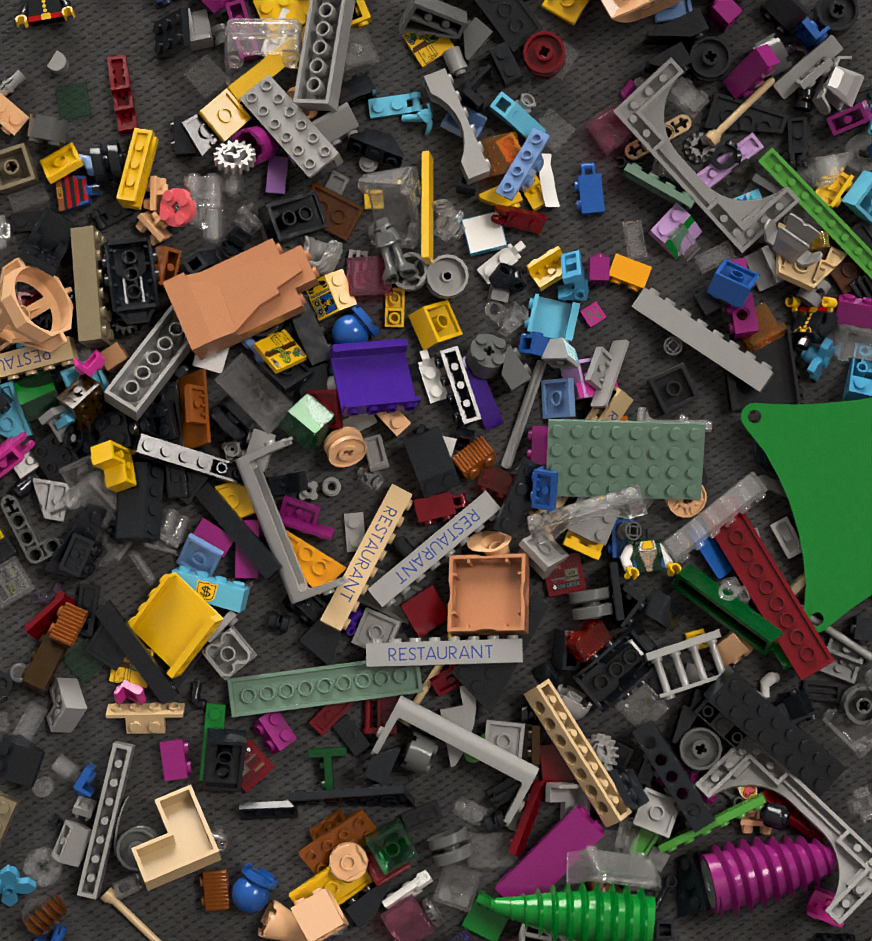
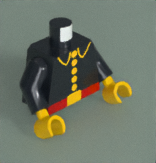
M24 0L15 21L17 28H19L20 24H24L25 28H28V22L32 27L68 21L67 17L69 15H72L73 18L76 15L70 0Z
M793 297V299L786 298L785 300L786 306L792 308V331L800 340L797 345L798 348L807 351L811 343L822 344L829 333L834 330L835 324L839 319L835 315V311H833V308L838 304L835 298L823 297V307H800L799 310L798 307L801 301L798 297Z

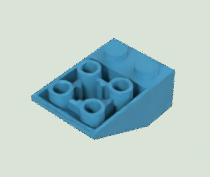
M859 344L854 345L844 387L843 401L872 397V347Z

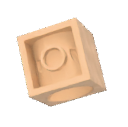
M320 887L311 892V897L306 899L303 897L294 902L295 906L291 908L308 941H323L349 925L333 893L328 889Z

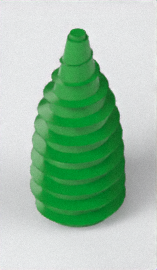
M582 882L578 891H572L570 884L567 883L563 891L557 892L554 884H552L547 893H541L539 888H537L535 894L525 895L522 893L521 896L496 897L491 899L490 911L524 924L525 929L528 926L537 929L539 938L544 932L552 936V941H556L558 937L565 941H652L656 902L654 896L645 895L642 886L639 887L636 894H631L628 885H625L621 893H616L613 883L609 886L607 892H602L598 882L592 891H587L584 882Z

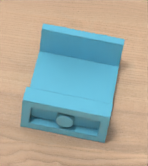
M535 294L534 298H530L528 309H531L530 317L526 316L524 328H527L526 333L540 332L543 333V337L552 339L562 337L571 343L580 303L573 302L571 304L539 297V294Z

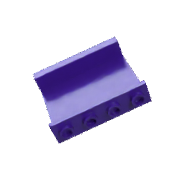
M407 338L332 345L329 357L342 416L375 415L379 412L394 413L399 410L409 412L417 409L421 398L415 397L405 354L408 347Z

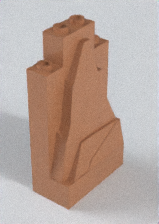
M270 239L202 272L185 275L183 272L162 283L192 351L203 360L305 312L304 304L307 302L302 292L319 285L320 283L317 278L320 275L316 266L312 267L309 262L312 260L308 249L304 251L303 247L299 245L284 253L280 243L276 244L273 239Z

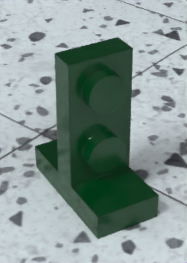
M347 746L308 749V758L324 757V760H320L321 772H325V779H322V788L325 791L333 790L332 756H347Z

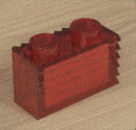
M589 619L584 622L583 627L579 631H575L570 635L566 644L576 661L586 663L612 637L601 620Z

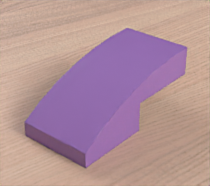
M274 156L269 160L266 193L285 195L289 157Z

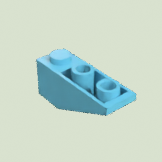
M502 91L490 105V111L526 140L534 128L544 133L546 132L545 128Z

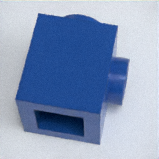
M532 332V334L521 333L518 351L530 356L542 357L550 339L543 337V333Z

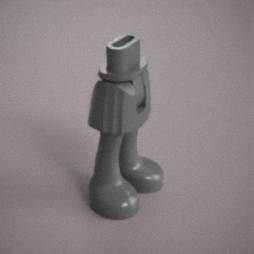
M384 217L374 222L376 227L374 230L376 250L381 252L385 264V271L382 275L383 283L391 285L399 280L390 251L394 253L401 277L410 278L416 275L417 268L405 260L401 250L403 241L394 225L390 223L389 218Z

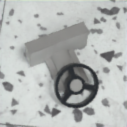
M63 405L49 409L38 418L42 425H50L59 442H64V446L68 451H77L83 441V432L78 428V425L72 424L59 430L55 425V422L61 419L60 415L69 411V409ZM74 427L78 430L79 439H77V435L74 432ZM76 442V447L71 449L69 445Z

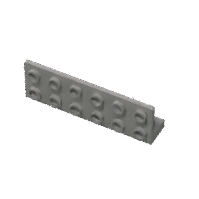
M267 75L240 97L243 104L308 178H312L329 163L333 162L337 167L343 163L339 152L300 108L293 103L292 99L270 75Z

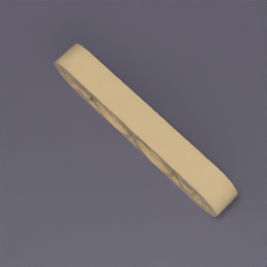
M681 114L665 123V128L671 131L670 141L689 130L691 126L689 116ZM679 119L682 121L686 120V128L680 126L676 129L678 133H675L674 127L679 124ZM639 139L629 143L624 150L625 157L630 161L638 160L650 153L641 143V147L645 152H642V149L636 152L637 156L628 154L630 147L632 149L639 147L638 142L641 143Z

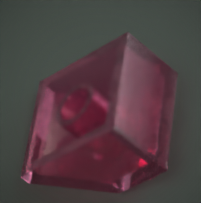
M382 256L346 258L349 297L380 298L393 295L392 284L385 285L382 280V275L385 271Z
M413 894L380 915L396 941H420L437 930L426 915L420 901Z

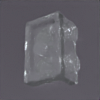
M630 814L619 822L615 850L617 854L636 856L641 828L632 825L634 817H631Z

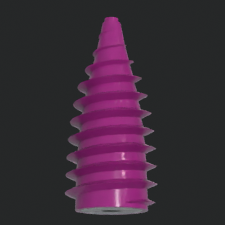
M769 835L765 845L760 838L754 837L751 846L744 839H739L737 848L731 842L726 841L723 851L713 843L710 846L709 853L700 856V868L710 908L713 913H719L721 918L724 916V911L732 910L735 916L738 917L740 907L743 906L752 914L753 905L758 902L766 910L767 900L771 898L774 899L777 905H780L781 895L787 894L791 900H794V891L800 888L807 894L808 884L814 881L820 887V879L826 875L832 877V872L838 870L836 856L829 842L821 844L818 839L813 838L811 843H807L801 835L796 837L795 843L787 835H782L780 843L772 835Z

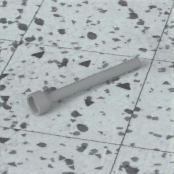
M814 615L810 618L812 624L816 626L823 623L822 620ZM831 626L824 630V632L872 662L871 652Z

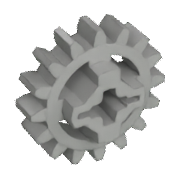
M229 140L227 145L221 143V148L216 147V152L214 153L215 166H218L219 171L224 170V174L231 172L232 175H235V172L242 174L243 170L248 172L249 167H254V162H256L255 149L252 148L251 144L246 145L245 141L238 143V140H235V142L231 143Z
M593 734L591 736L592 739L587 738L589 744L606 771H612V765H617L615 758H619V755L615 753L618 750V747H614L616 741L611 740V736L605 734Z

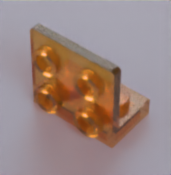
M516 132L478 140L484 149L483 156L485 159L488 158L492 168L486 181L493 180L497 175L507 173L520 151Z
M766 303L755 307L759 332L751 337L742 338L751 353L784 336L787 330L784 322L778 324ZM742 314L737 318L739 320H745L746 316Z

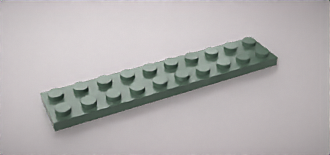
M366 661L227 679L232 717L424 692L420 666L366 667Z

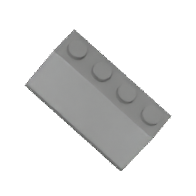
M347 102L339 106L337 111H330L312 122L334 148L342 143V139L346 137L349 139L350 134L358 133L357 131L360 130L359 124ZM287 154L293 166H297L293 159Z

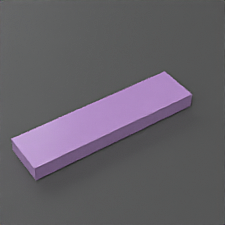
M753 132L737 143V150H740L742 154L740 163H735L730 168L724 170L716 169L712 164H709L697 173L708 187L714 186L764 148ZM732 152L721 155L717 158V161L720 164L726 163L728 157L732 156Z

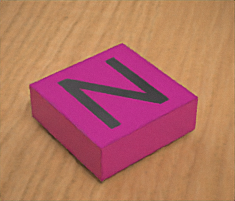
M597 302L580 311L590 328L606 318Z

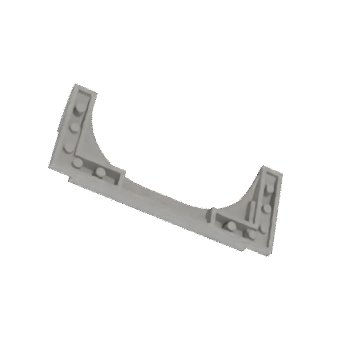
M670 57L613 112L682 188L693 196L692 199L743 253L764 234V226L768 219H774L776 223L800 199L786 186L782 190L760 199L736 200L720 195L702 181L676 152L666 133L664 123L665 102L672 85L684 72Z
M751 738L738 751L732 747L695 784L708 799L720 792L738 787H758L772 791L786 799L816 827L831 845L838 864L839 881L836 895L825 912L839 926L872 893V848L806 785Z

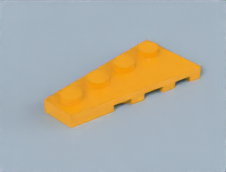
M286 530L304 577L312 588L336 580L347 569V567Z

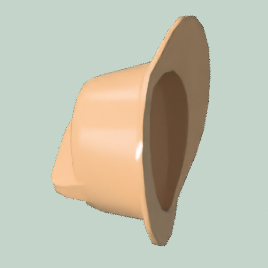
M499 531L475 533L469 537L470 540L467 542L469 549L476 552H484L486 556L510 554L509 543L511 536Z

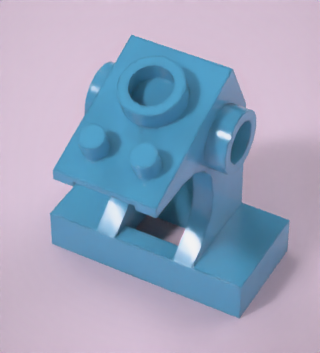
M580 251L562 254L561 267L564 284L557 286L558 299L562 301H587L589 293L588 278L582 264Z

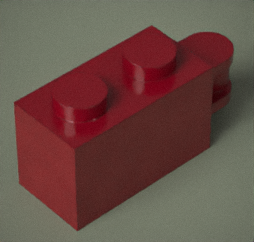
M451 491L414 500L419 523L423 522V525L435 523L434 519L442 518V521L453 519V515L456 514L455 509L468 506L465 493L452 496ZM458 498L460 505L454 506L453 499Z

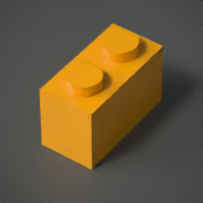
M616 254L609 270L610 282L616 285L626 284L628 289L635 292L642 291L652 267Z

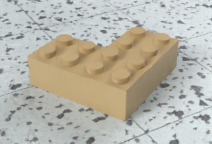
M191 785L155 799L167 834L131 848L148 891L221 860L218 847Z

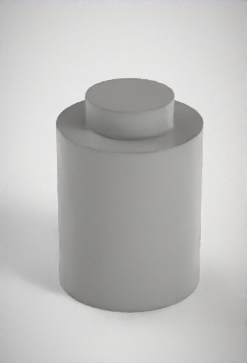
M459 46L452 47L442 53L452 76L460 77L466 74L468 65Z

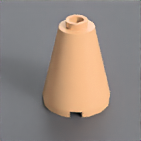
M273 899V904H268L260 922L263 923L262 929L258 928V936L279 941H308L293 912Z

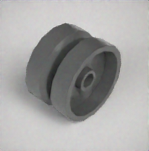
M610 586L568 593L571 604H582L581 607L571 610L573 620L596 619L614 613L613 603H600V600L611 597Z
M697 725L691 726L679 739L677 751L681 760L692 769L706 770L716 765L721 758L722 745L717 734L707 727ZM697 745H702V749L699 751L695 748Z
M138 825L131 827L122 834L117 842L116 853L118 860L127 869L140 871L131 848L160 836L149 826Z
M466 826L441 832L426 840L429 850L437 851L432 856L435 867L456 863L475 853L472 843L464 842L469 837Z

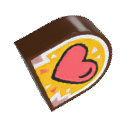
M758 787L736 788L744 800L758 794Z

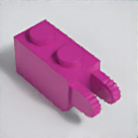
M21 432L14 438L11 436L0 444V477L21 463L24 459V454L34 447L35 442L33 440H29L22 446L20 445L27 437L25 432Z

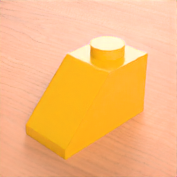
M498 186L480 193L478 196L480 201L492 206L501 204L519 208L523 202L519 191L512 201L496 193Z

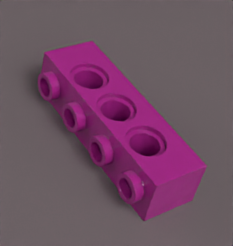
M746 258L730 260L747 268ZM752 292L742 309L731 306L729 302L725 304L726 314L731 317L729 331L730 334H734V339L758 336L759 327ZM744 314L746 319L739 320L737 315Z

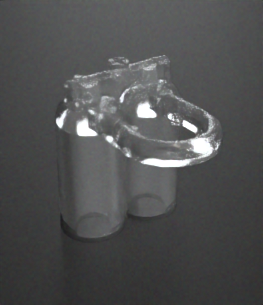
M166 509L161 522L160 540L165 541L166 544L159 541L154 542V544L161 548H169L171 546L178 548L179 544L183 541L190 519L187 516L179 515L174 509Z

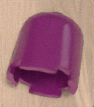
M263 125L241 129L234 134L231 141L232 143L235 140H238V143L245 141L246 145L251 144L256 154L254 166L269 161L276 156L279 150V143Z

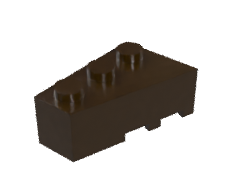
M48 631L46 634H42L39 640L41 645L38 651L34 650L30 658L32 662L29 668L26 667L21 676L26 690L44 698L48 694L46 690L50 682L54 681V674L59 665H61L68 647L50 640Z

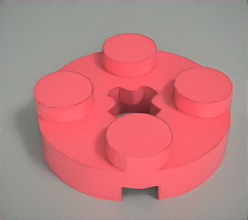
M182 188L166 190L160 203L159 216L161 220L172 227L186 226L185 224L191 222L196 212V204L190 196L191 193ZM178 203L180 210L176 211V205Z

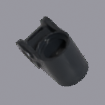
M499 263L489 276L490 283L497 288L520 292L527 287V282L523 278L524 271L519 266Z

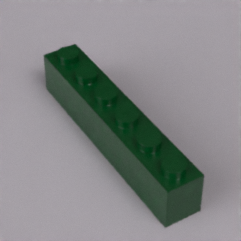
M689 564L678 573L672 585L675 590L765 656L777 645L783 631L692 564Z

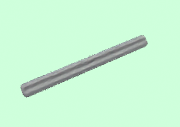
M537 360L501 463L502 468L510 469L546 367V362L542 360Z

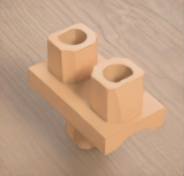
M150 176L146 191L150 192V198L144 200L145 209L160 213L163 193L168 190L165 178Z
M148 210L137 216L139 221L136 224V228L142 233L147 230L152 233L150 240L153 246L172 236L166 229L168 224L161 220L156 212L152 213Z
M752 809L746 812V816L739 819L742 833H752L753 826H760V833L770 835L772 828L763 825V819L760 818L761 809L757 811Z

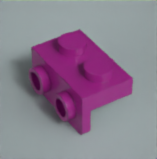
M279 711L266 713L252 722L255 732L261 736L265 742L266 749L273 755L297 739Z

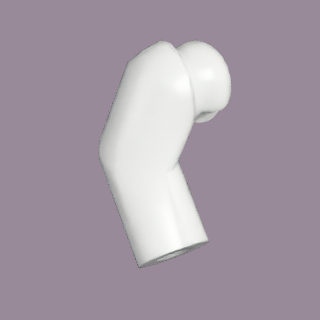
M768 672L761 678L760 692L765 697H770V687L775 682L778 683L780 681L779 673Z

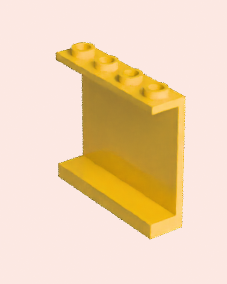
M176 572L165 574L161 577L158 587L149 593V599L139 606L137 615L127 622L132 630L171 667L167 672L171 678L182 675L224 620Z

